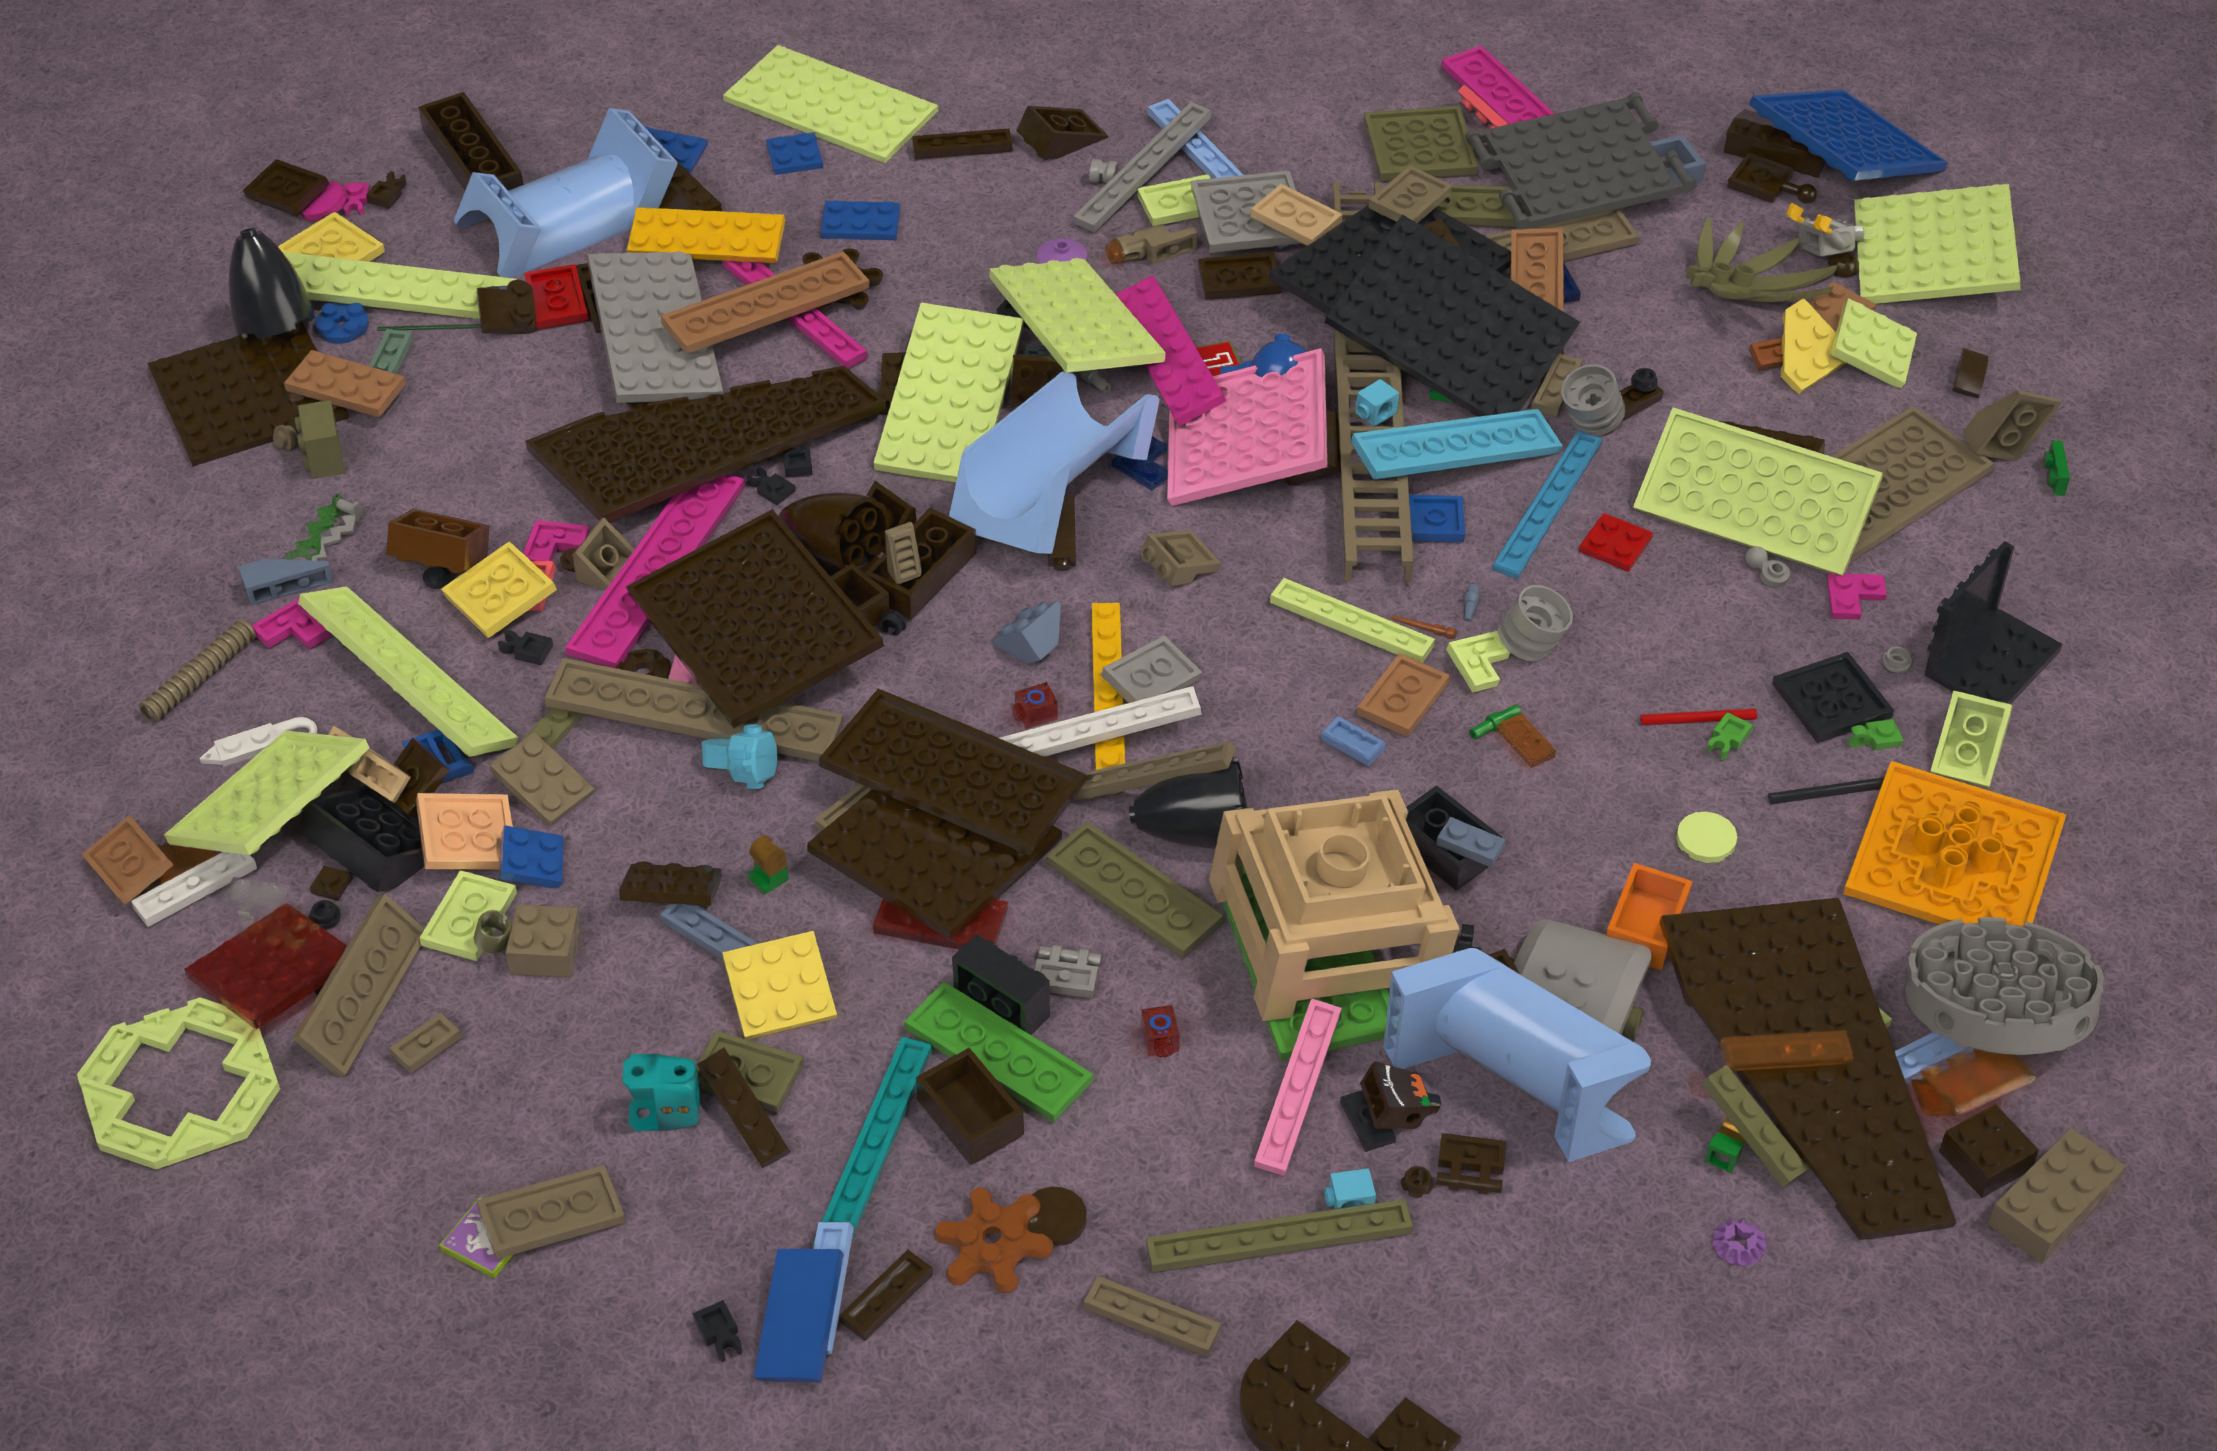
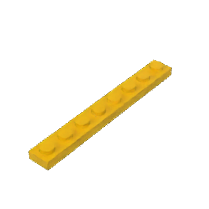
M1092 603L1094 712L1123 705V697L1101 676L1103 667L1122 658L1120 603ZM1124 735L1095 743L1096 770L1125 764Z

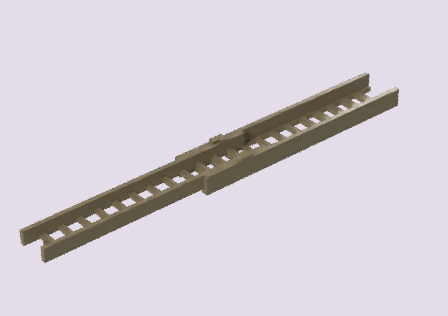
M1333 181V210L1343 214L1342 220L1348 219L1358 211H1341V204H1369V200L1381 190V182H1374L1373 195H1366V191H1350L1349 195H1340V181ZM1334 329L1333 353L1336 413L1338 415L1339 479L1344 581H1351L1352 566H1357V550L1401 551L1404 581L1411 582L1413 548L1408 475L1396 476V481L1353 480V474L1370 473L1364 463H1352V454L1358 453L1350 442L1351 436L1354 433L1404 427L1401 371L1398 367L1378 355H1349L1348 352L1372 351ZM1349 369L1384 370V373L1349 372ZM1381 379L1399 392L1398 412L1389 417L1392 418L1393 427L1350 426V417L1360 418L1356 414V408H1350V401L1357 400V393L1361 391L1350 390V387H1368ZM1354 493H1397V499H1354ZM1355 512H1398L1399 519L1355 518ZM1356 531H1399L1400 538L1356 537Z

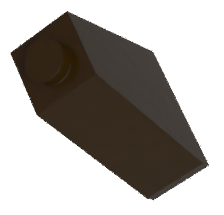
M1064 495L1053 552L1048 554V567H1054L1057 571H1066L1070 569V566H1076L1075 495Z

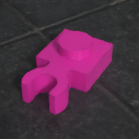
M344 183L343 190L346 196V202L344 203L345 216H349V212L353 209L358 210L359 216L363 215V204H368L366 194L370 191L369 183Z

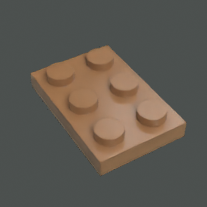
M1835 282L1826 287L1834 286L1832 292L1814 297L1809 302L1835 332L1837 331L1843 304L1848 298L1863 304L1875 311L1877 305Z
M1399 653L1359 704L1357 715L1409 737L1449 684L1450 675Z
M130 815L81 854L124 905L137 897L145 888L173 866L172 862Z

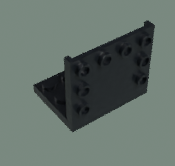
M2004 541L1997 549L1993 548L1988 553L1985 562L1981 566L1976 565L1965 582H1959L1949 599L1944 598L1937 608L1939 617L1932 628L1934 637L1927 648V651L1930 653L1924 675L1952 692L1958 691L2011 705L2061 651L2062 643L1999 609L2015 547Z

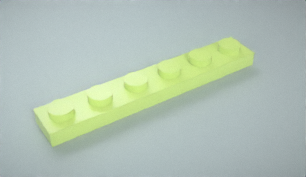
M1286 578L1282 579L1270 597L1271 604L1394 654H1403L1421 663L1425 661L1434 648L1435 639Z

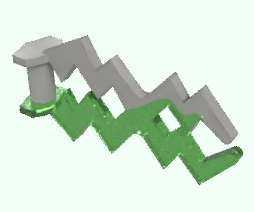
M336 493L330 505L316 509L321 521L306 524L311 538L294 542L298 550L285 553L287 559L294 560L296 557L305 556L310 561L327 560L324 548L341 543V535L354 534L356 521L363 516L362 505L357 501L354 504L348 502ZM340 510L351 514L342 516L345 525L333 526L330 518H339L337 513ZM330 529L332 536L321 537L319 531ZM316 548L317 553L308 555L307 550Z

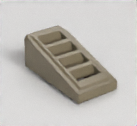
M908 522L886 530L887 568L895 583L900 584L920 577L921 565L913 524ZM906 537V539L895 542V540Z

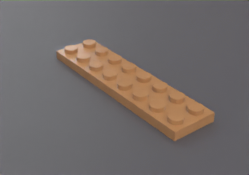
M842 251L661 315V324L683 351L688 354L869 289V280Z

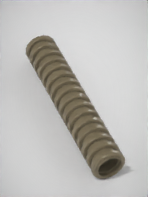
M238 619L235 621V624L230 625L228 630L223 631L222 635L216 637V640H213L209 646L200 651L197 657H193L190 662L184 665V668H180L178 673L172 675L171 679H167L165 684L160 685L158 690H154L152 695L147 696L145 701L139 703L142 715L147 720L155 723L159 722L161 717H165L167 711H172L174 706L180 704V700L183 701L187 695L193 693V689H197L199 683L203 684L206 678H210L212 673L218 671V667H223L225 662L231 660V656L237 655V651H241L244 646L250 643V640L252 641L256 638V633L251 624L243 619ZM147 715L153 717L154 720H151L150 718H148Z

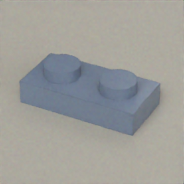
M1450 817L1437 837L1438 846L1491 868L1504 850L1506 839Z

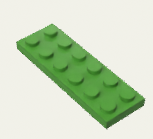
M943 982L904 1021L905 1030L924 1042L932 1044V1047L950 1058L970 1047L1010 1096L1053 1123L1093 1082V1073L946 982Z

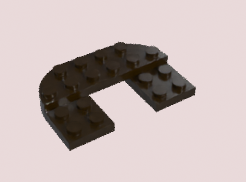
M1298 1320L1293 1323L1260 1360L1254 1358L1242 1379L1239 1404L1242 1425L1248 1438L1259 1451H1453L1461 1440L1460 1435L1406 1397L1368 1439L1320 1405L1316 1400L1350 1364L1351 1358Z

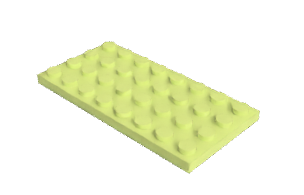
M777 45L723 95L725 102L805 133L814 132L818 138L886 163L938 112V105L780 45Z
M1073 258L1071 261L1062 262L1051 260L1042 264L1025 263L1021 266L1002 265L999 268H990L989 278L1066 373L1165 362L1166 352L1085 259Z
M920 303L874 460V470L956 482L963 451L998 422L1012 370L1013 354H1016L1023 329V318Z
M1672 407L1633 508L1634 510L1750 548L1755 546L1762 547L1768 554L1820 571L1843 576L1883 478V473Z

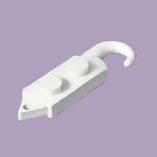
M304 717L289 719L274 725L269 723L214 741L215 745L200 757V761L202 764H217L225 767L255 757L284 731L307 728L309 733L317 734V726L314 721Z

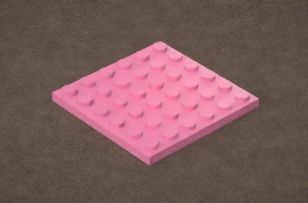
M1322 348L1294 355L1292 360L1298 361V364L1290 368L1283 375H1280L1278 372H1270L1263 377H1259L1255 374L1258 368L1251 366L1213 376L1226 402L1181 426H1178L1169 410L1167 499L1171 506L1327 467L1325 355Z

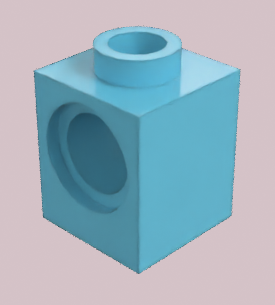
M1377 380L1357 393L1356 414L1375 427L1398 412L1399 392L1383 380Z
M1369 1168L1331 1173L1329 1187L1324 1188L1327 1207H1333V1209L1375 1204L1376 1193Z

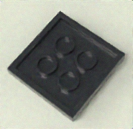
M1849 652L1773 677L1772 685L1817 743L1852 732L1851 727L1857 725L1865 727V724L1868 722L1883 721L1893 717L1894 709Z

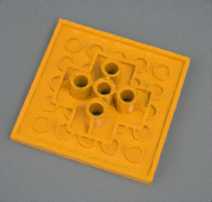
M1891 761L1843 894L1939 925L1959 919L1964 924L1978 923L1979 917L2006 918L2005 924L2024 927L2025 922L2033 924L2067 814Z

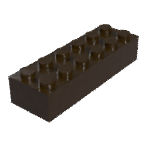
M464 92L418 106L423 132L464 191L473 172L494 175L508 191L524 185L521 170Z

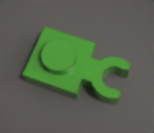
M1727 712L1713 729L1712 738L1708 742L1706 752L1710 754L1715 748L1721 749L1720 759L1725 760L1729 756L1730 747L1738 750L1752 732L1753 724Z

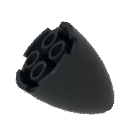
M256 228L240 231V236L235 240L229 267V298L238 337L245 338L247 337L246 334L256 335V338L273 336L296 329L295 326L304 319L305 322L312 321L315 314L309 296L299 275L285 254L262 231H256Z
M1239 757L1232 758L1228 769L1177 776L1149 787L1134 799V806H1129L1131 824L1136 823L1139 830L1168 842L1186 846L1216 848L1223 812L1247 809L1243 782H1241L1243 774Z

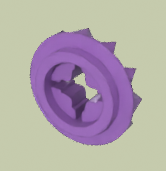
M1729 1217L1725 1223L1718 1224L1713 1235V1246L1716 1253L1726 1262L1738 1266H1747L1758 1262L1763 1257L1767 1246L1765 1232H1760L1756 1223L1750 1224L1745 1222L1744 1217L1739 1221H1733ZM1735 1232L1741 1239H1746L1745 1247L1739 1241L1733 1242Z

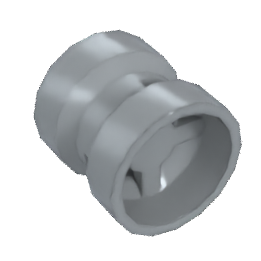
M1093 158L1090 166V183L1098 184L1105 182L1107 184L1118 173V161L1106 163L1102 162L1101 159Z

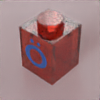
M1047 682L1015 691V704L1011 706L1012 713L1016 721L1021 720L1025 729L1058 720V702Z
M1173 1006L1141 1009V1028L1148 1056L1157 1055L1163 1058L1179 1052L1180 1034Z

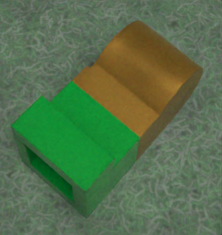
M763 835L757 838L749 849V854L754 862V870L748 873V879L766 895L789 880L786 854L782 848L774 845L769 836Z
M1727 1117L1722 1127L1719 1128L1717 1134L1713 1136L1709 1143L1705 1162L1732 1173L1747 1142ZM1715 1152L1730 1158V1161H1720L1716 1157Z

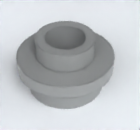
M1895 646L1884 653L1882 663L1891 672L1903 673L1910 669L1912 659L1910 653L1905 648Z

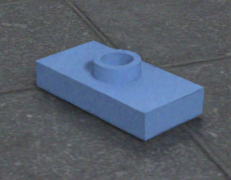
M1339 716L1321 733L1322 741L1368 767L1386 748V742Z

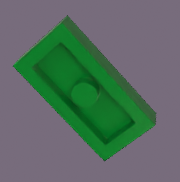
M2052 440L2049 451H2045L2043 456V465L2049 468L2047 485L2052 486L2054 495L2065 496L2070 475L2063 441Z

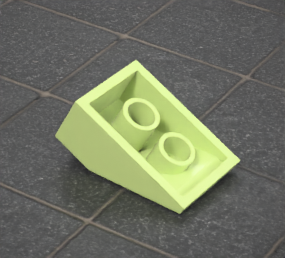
M1953 691L1930 772L1989 788L2010 721L2012 705Z

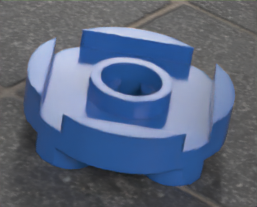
M360 303L325 304L321 308L322 312L315 320L318 335L325 338V341L336 344L354 341V338L366 333L369 327L367 313ZM346 321L342 326L338 325L339 322Z

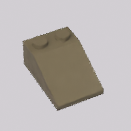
M2017 390L1977 412L1962 433L1974 454L2008 461L2019 460L2062 404V401L2059 398Z

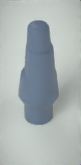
M1469 585L1468 592L1465 593L1464 621L1471 622L1480 599L1478 585Z

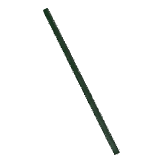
M481 324L378 327L377 330L481 328Z

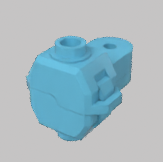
M745 725L744 731L732 735L730 739L717 738L701 742L703 766L727 769L734 782L746 783V788L748 789L763 788L764 782L775 775L777 767L776 742L771 731H763L761 725Z

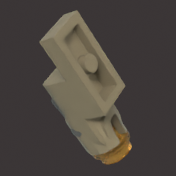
M1162 224L1148 229L1139 228L1133 232H1128V234L1114 237L1105 246L1106 255L1112 264L1116 262L1122 264L1141 259L1146 256L1151 264H1155L1197 250V231L1194 227H1190L1170 234Z

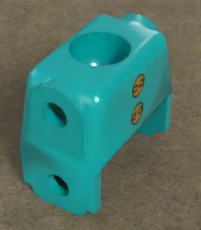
M630 1054L629 1058L623 1063L622 1081L624 1087L628 1088L634 1099L629 1104L628 1117L629 1125L634 1127V1132L675 1130L695 1126L699 1121L700 1092L695 1061L689 1058L661 1054ZM641 1109H647L650 1112L645 1118L639 1117L637 1113Z

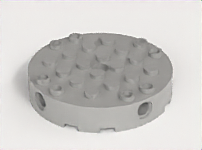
M1979 917L1978 923L1964 924L1959 919L1937 925L1924 932L1913 943L1908 958L1904 989L1906 1001L1916 1017L1928 1026L1932 1032L1939 1033L1954 1041L1958 1046L2014 1055L2063 1051L2067 1047L2086 1038L2097 1024L2104 984L2102 969L2100 965H2095L2091 961V954L2084 947L2054 930L2029 922H2025L2024 927L2005 924L2006 918Z

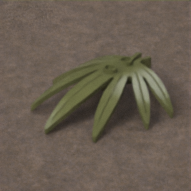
M1707 216L1697 244V266L1689 265L1685 274L1686 279H1691V286L1707 287V289L1719 297L1779 303L1817 297L1832 292L1834 286L1805 292L1787 291L1814 284L1835 273L1838 266L1834 265L1784 275L1754 277L1784 262L1797 249L1800 238H1796L1732 268L1730 264L1741 240L1744 228L1743 221L1728 235L1721 245L1714 262H1712L1711 217Z

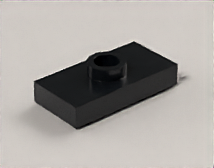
M1362 1090L1340 1098V1103L1365 1152L1396 1142V1136L1392 1129L1375 1128Z

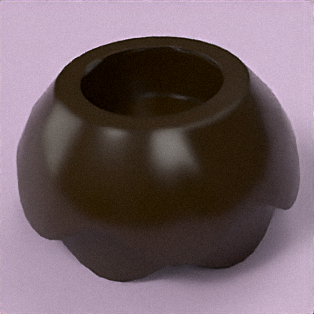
M1849 251L1833 254L1828 260L1827 264L1829 267L1838 266L1835 273H1833L1836 276L1847 278L1859 272L1858 258Z

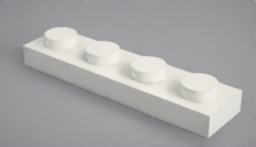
M222 852L133 899L131 903L133 909L146 926L149 927L256 870L257 866L251 855Z

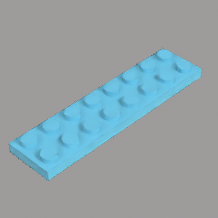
M1539 409L1354 433L1350 441L1373 479L1558 454L1563 446Z

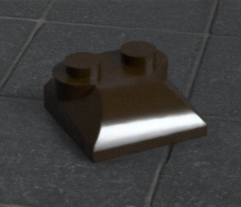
M513 280L507 286L477 288L482 333H534L536 310L533 289L529 283L523 280Z

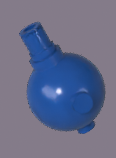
M1277 334L1274 336V341L1264 345L1256 353L1253 360L1244 361V364L1234 366H1221L1220 374L1256 366L1258 369L1255 374L1259 377H1263L1270 372H1278L1280 375H1283L1290 368L1298 364V361L1292 360L1294 355L1307 351L1299 344L1290 341V335Z

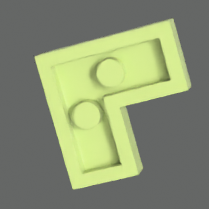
M1498 631L1449 642L1446 649L1472 693L1497 687L1500 678L1490 663L1506 660L1511 653L1502 644Z

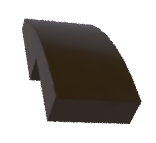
M1963 348L1955 372L1957 375L1952 391L1978 398L1985 379L1989 356Z

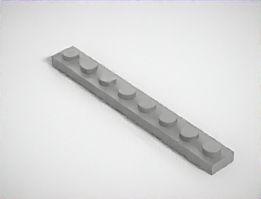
M1190 102L1073 216L1074 224L1095 233L1137 191V188H1140L1212 118L1211 110Z

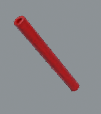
M1756 708L1640 714V721H1642V726L1720 722L1727 712L1742 720H1756L1757 710Z

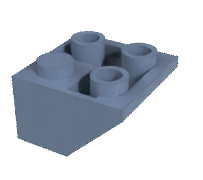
M1058 600L1048 604L1043 601L1032 609L1030 606L1023 608L1016 614L1017 619L1013 623L1009 622L997 631L999 635L991 643L1026 664L1040 661L1059 644L1061 604Z

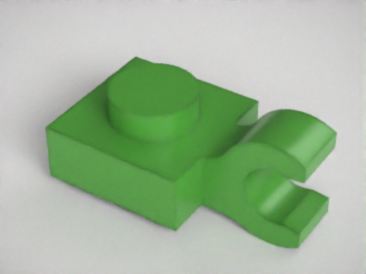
M1893 719L1868 722L1865 724V727L1862 725L1851 727L1854 737L1848 738L1852 748L1872 745L1874 751L1902 746L1904 741Z

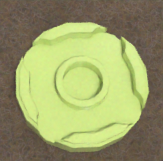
M1695 812L1686 816L1679 823L1676 835L1678 847L1682 851L1684 850L1689 854L1690 858L1705 863L1720 862L1725 857L1731 855L1735 850L1738 837L1735 827L1728 819L1711 812Z

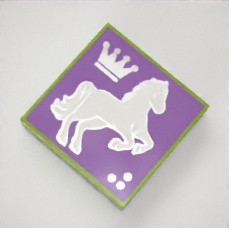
M477 1201L439 1245L440 1251L492 1278L498 1275L513 1256L495 1258L477 1209Z

